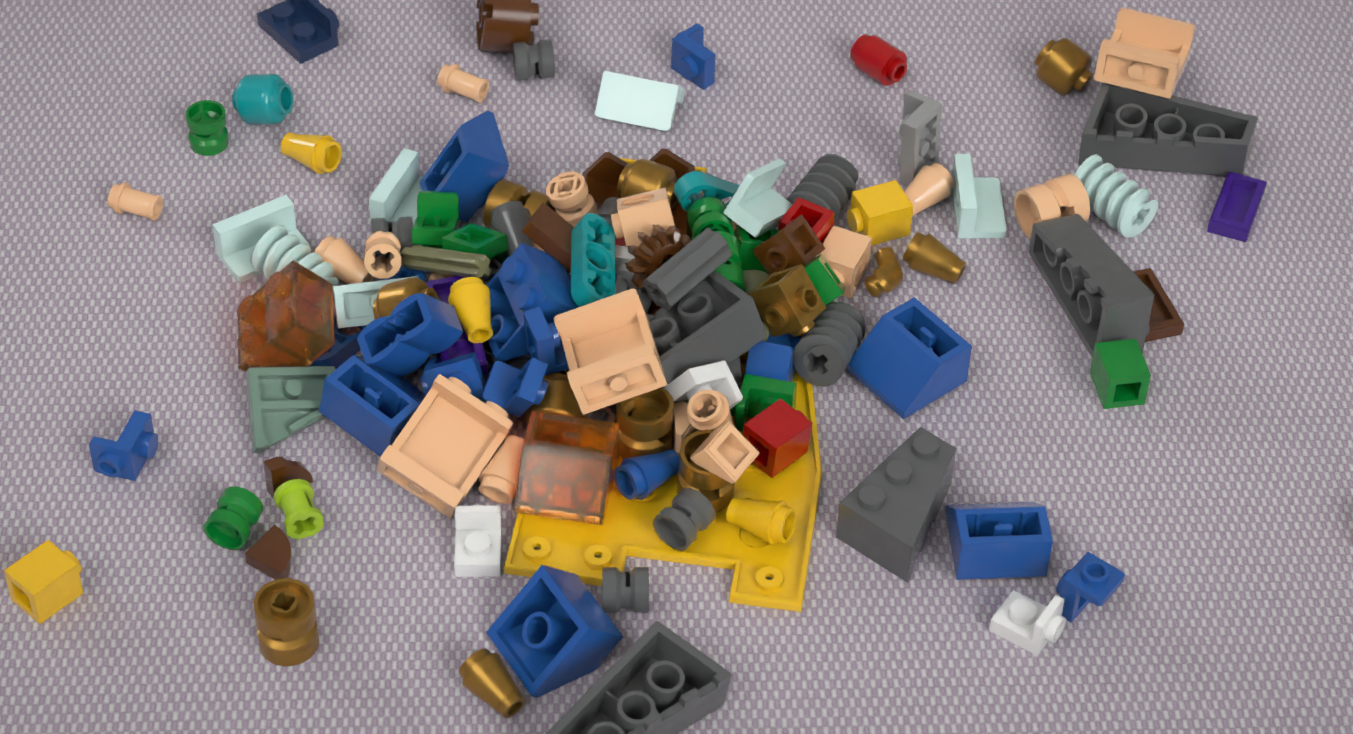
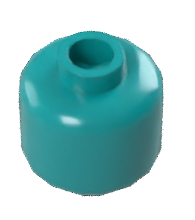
M278 74L246 75L239 81L237 88L232 94L234 109L238 112L241 119L249 125L279 124L292 111L294 103L292 88Z

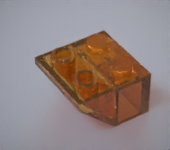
M294 260L280 272L273 273L266 284L253 295L246 296L238 306V368L245 372L249 368L307 367L335 344L332 283Z
M532 411L522 446L514 513L603 525L614 482V472L619 462L620 423Z

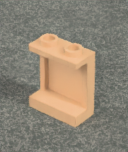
M1120 8L1110 40L1103 39L1100 45L1094 80L1171 99L1189 58L1195 25L1132 9Z
M632 288L554 317V323L562 340L569 367V372H567L569 384L583 415L667 385L650 324L636 289Z
M438 374L430 391L392 445H388L379 458L376 471L451 519L455 513V507L461 505L474 486L479 475L509 434L513 422L508 419V413L496 403L491 401L483 403L471 395V389L461 380L455 377L447 379Z

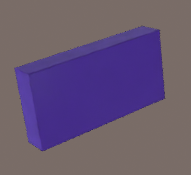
M1228 171L1209 220L1207 232L1247 242L1265 192L1267 181Z

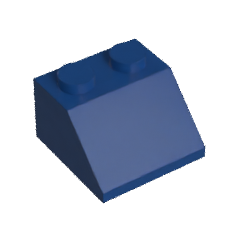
M545 565L540 566L486 631L532 697L536 698L595 671L624 637L577 574Z

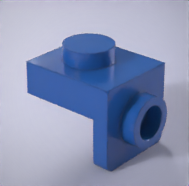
M696 23L672 38L671 69L705 90L714 84L716 54L704 46V27Z
M475 352L440 362L438 357L429 359L421 375V384L425 396L430 391L438 374L447 379L455 377L461 380L471 389L470 394L480 400L486 381Z
M532 357L519 370L501 361H496L492 365L480 397L481 401L484 403L486 401L496 403L507 413L519 418L533 404L538 406L541 403L549 383L543 379L548 364Z
M134 410L117 441L95 436L90 441L89 448L94 471L108 477H119L135 481L146 460L154 457L158 447V435L154 433L151 414Z
M1087 552L1072 569H1068L1063 574L1056 587V593L1065 599L1062 617L1072 623L1090 602L1097 606H1102L1122 585L1125 573L1092 553Z

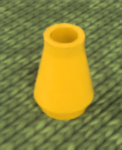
M288 132L281 141L282 154L292 157L318 174L333 172L341 161V145L330 135Z
M466 277L456 281L450 288L448 302L454 306L468 340L472 343H482L489 340L493 336L489 287L477 277Z
M734 497L729 503L726 519L728 523L737 525L764 541L775 545L778 542L787 543L791 539L796 527L797 513L794 508L788 507L785 501L749 500Z

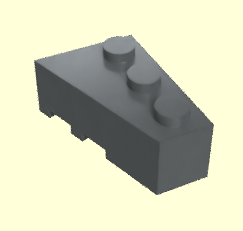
M922 427L917 429L840 501L836 538L908 583L919 552H922L926 543V536L932 523L937 518L952 483L956 448Z

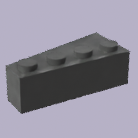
M656 620L546 734H678L724 705L732 673Z

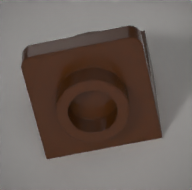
M801 214L775 235L754 248L753 252L770 276L772 273L800 264L806 266L825 247Z

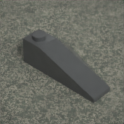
M716 271L668 311L661 307L654 315L646 314L667 384L690 368L723 360L726 363L733 361L767 337L753 298Z

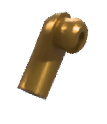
M890 247L881 248L875 253L878 268L874 270L873 275L865 278L864 284L871 296L878 297L883 292L889 293L902 283L903 273L894 250Z

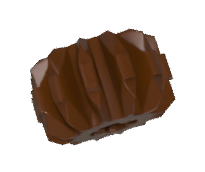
M653 224L650 237L644 232H638V239L641 241L639 247L635 245L627 246L628 252L635 258L625 263L626 269L630 273H634L631 278L632 283L637 288L644 287L646 294L647 290L643 285V281L660 268L657 265L661 264L662 266L692 241L688 235L681 236V231L675 226H669L665 231L660 225Z

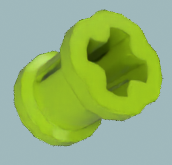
M294 479L287 481L274 492L275 504L277 508L283 510L286 518L284 520L285 531L293 539L314 536L324 526L322 512L314 506L312 501L314 491L311 483L307 480Z

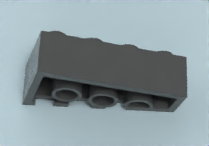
M1102 82L1082 132L1078 165H1081L1091 155L1097 154L1102 157L1103 164L1108 162L1114 168L1225 176L1230 171L1243 175L1252 150L1258 117L1173 95L1169 99Z
M1079 214L1033 223L1029 254L1090 356L1093 357L1095 343L1135 338L1143 353L1145 338L1150 330L1149 319L1154 294Z

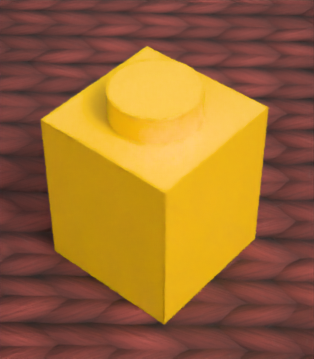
M896 180L852 192L851 207L847 211V222L851 231L872 237L871 246L910 235L913 204Z
M50 540L45 541L4 570L11 600L38 624L43 623L83 594L80 578L82 567L78 559L69 550L61 551Z

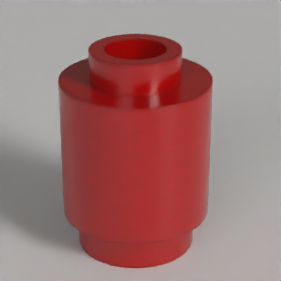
M864 34L855 41L851 48L850 58L854 62L855 67L884 86L899 82L906 74L907 55L877 35L870 36Z

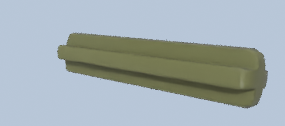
M413 245L411 248L405 247L401 252L404 257L402 264L407 269L459 277H477L479 279L481 277H488L492 271L489 268L491 260L488 256L417 245Z

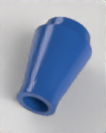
M668 449L660 453L625 458L614 472V479L619 492L627 499L643 500L671 477L679 473L680 457L674 450Z

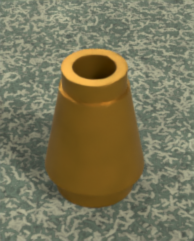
M920 232L914 235L902 259L910 264L909 269L950 281L953 284L958 282L967 265V262L961 260L959 256L930 233L924 235Z
M482 648L471 654L461 665L459 675L463 678L462 685L504 718L512 717L524 706L526 698L521 694L498 653H491L487 648Z

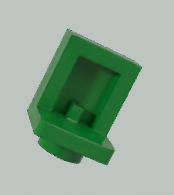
M420 191L417 195V218L412 227V244L443 249L441 238L459 229V194L457 192Z

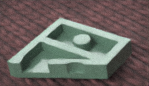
M335 366L249 368L247 370L246 381L253 453H260L326 418V416L319 412L324 379L335 371Z

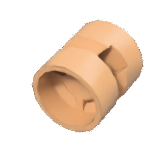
M1068 173L1048 180L1045 184L1040 183L1017 191L1014 196V211L1022 231L1031 239L1033 223L1073 214H1079L1087 222L1090 216V202L1082 182L1075 175Z

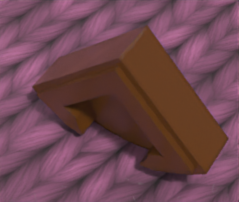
M275 457L263 462L267 492L272 498L276 489L287 481L303 479L310 483L313 482L310 472L300 461Z
M273 525L245 553L246 563L273 579L287 578L291 570L292 559L290 542L286 534L279 527Z

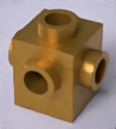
M802 264L772 273L749 293L773 338L787 333H791L793 337L806 333L815 326L813 320L826 309Z

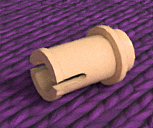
M456 63L451 66L445 64L437 78V85L442 87L443 92L448 94L453 91L474 99V101L479 103L485 99L490 85L489 80L461 70L460 66Z
M123 182L121 185L114 184L108 195V206L113 208L117 214H122L125 211L156 221L162 212L163 198L161 195L133 189L129 183Z

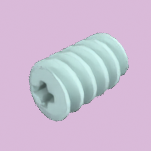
M1097 154L1091 155L1080 165L1075 173V176L1086 189L1090 202V211L1094 212L1101 220H1106L1107 225L1118 229L1119 233L1126 238L1142 233L1153 220L1158 210L1159 202L1157 200L1149 201L1150 192L1147 189H1138L1136 181L1132 179L1126 181V174L1121 171L1114 172L1112 164L1108 162L1103 164L1101 156Z
M276 225L269 229L254 247L250 256L253 268L259 274L264 275L271 284H275L282 293H286L293 302L298 303L305 312L313 313L320 310L334 297L332 286L339 285L338 278L332 277L334 267L329 262H322V257L318 253H311V249L306 243L299 244L300 240L294 234H288L285 226Z

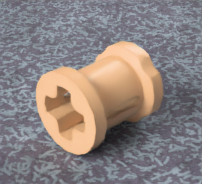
M377 231L366 239L364 266L373 277L388 279L394 276L400 269L401 243L393 233ZM379 250L382 254H386L390 251V258L386 259L383 255L375 257V252Z

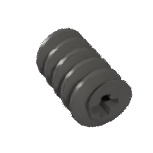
M836 154L823 155L812 166L786 200L793 204L798 197L834 211V219H836L848 203V200H851L852 192L856 191L855 184L858 180V171L844 157Z
M843 302L827 304L825 306L826 309L813 320L815 326L804 333L795 346L793 353L794 367L799 376L807 383L820 387L835 384L842 376L843 371L847 368V364L851 361L861 340L864 338L866 332L865 319L861 312L850 304Z

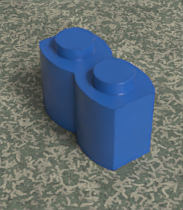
M417 293L401 301L391 312L390 316H383L369 323L361 331L357 340L365 364L396 376H404L417 370L430 354L442 352L452 346L461 336L463 330L454 306L424 293Z

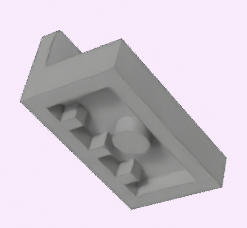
M909 90L904 95L903 120L899 128V134L902 136L901 152L898 157V166H900L899 184L905 187L909 186L923 166L939 163L942 103L912 90Z

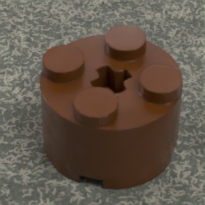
M477 0L476 9H479V21H476L478 50L512 53L513 42H525L528 45H534V32L530 31V27L538 25V3H532L531 0Z

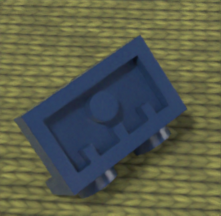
M285 0L257 13L258 26L300 64L339 46L337 33L339 20L332 9H327L318 0Z

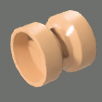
M575 171L561 173L548 183L546 195L552 206L556 208L555 212L573 227L577 225L585 214H596L598 211L594 198L588 193V185L581 173Z

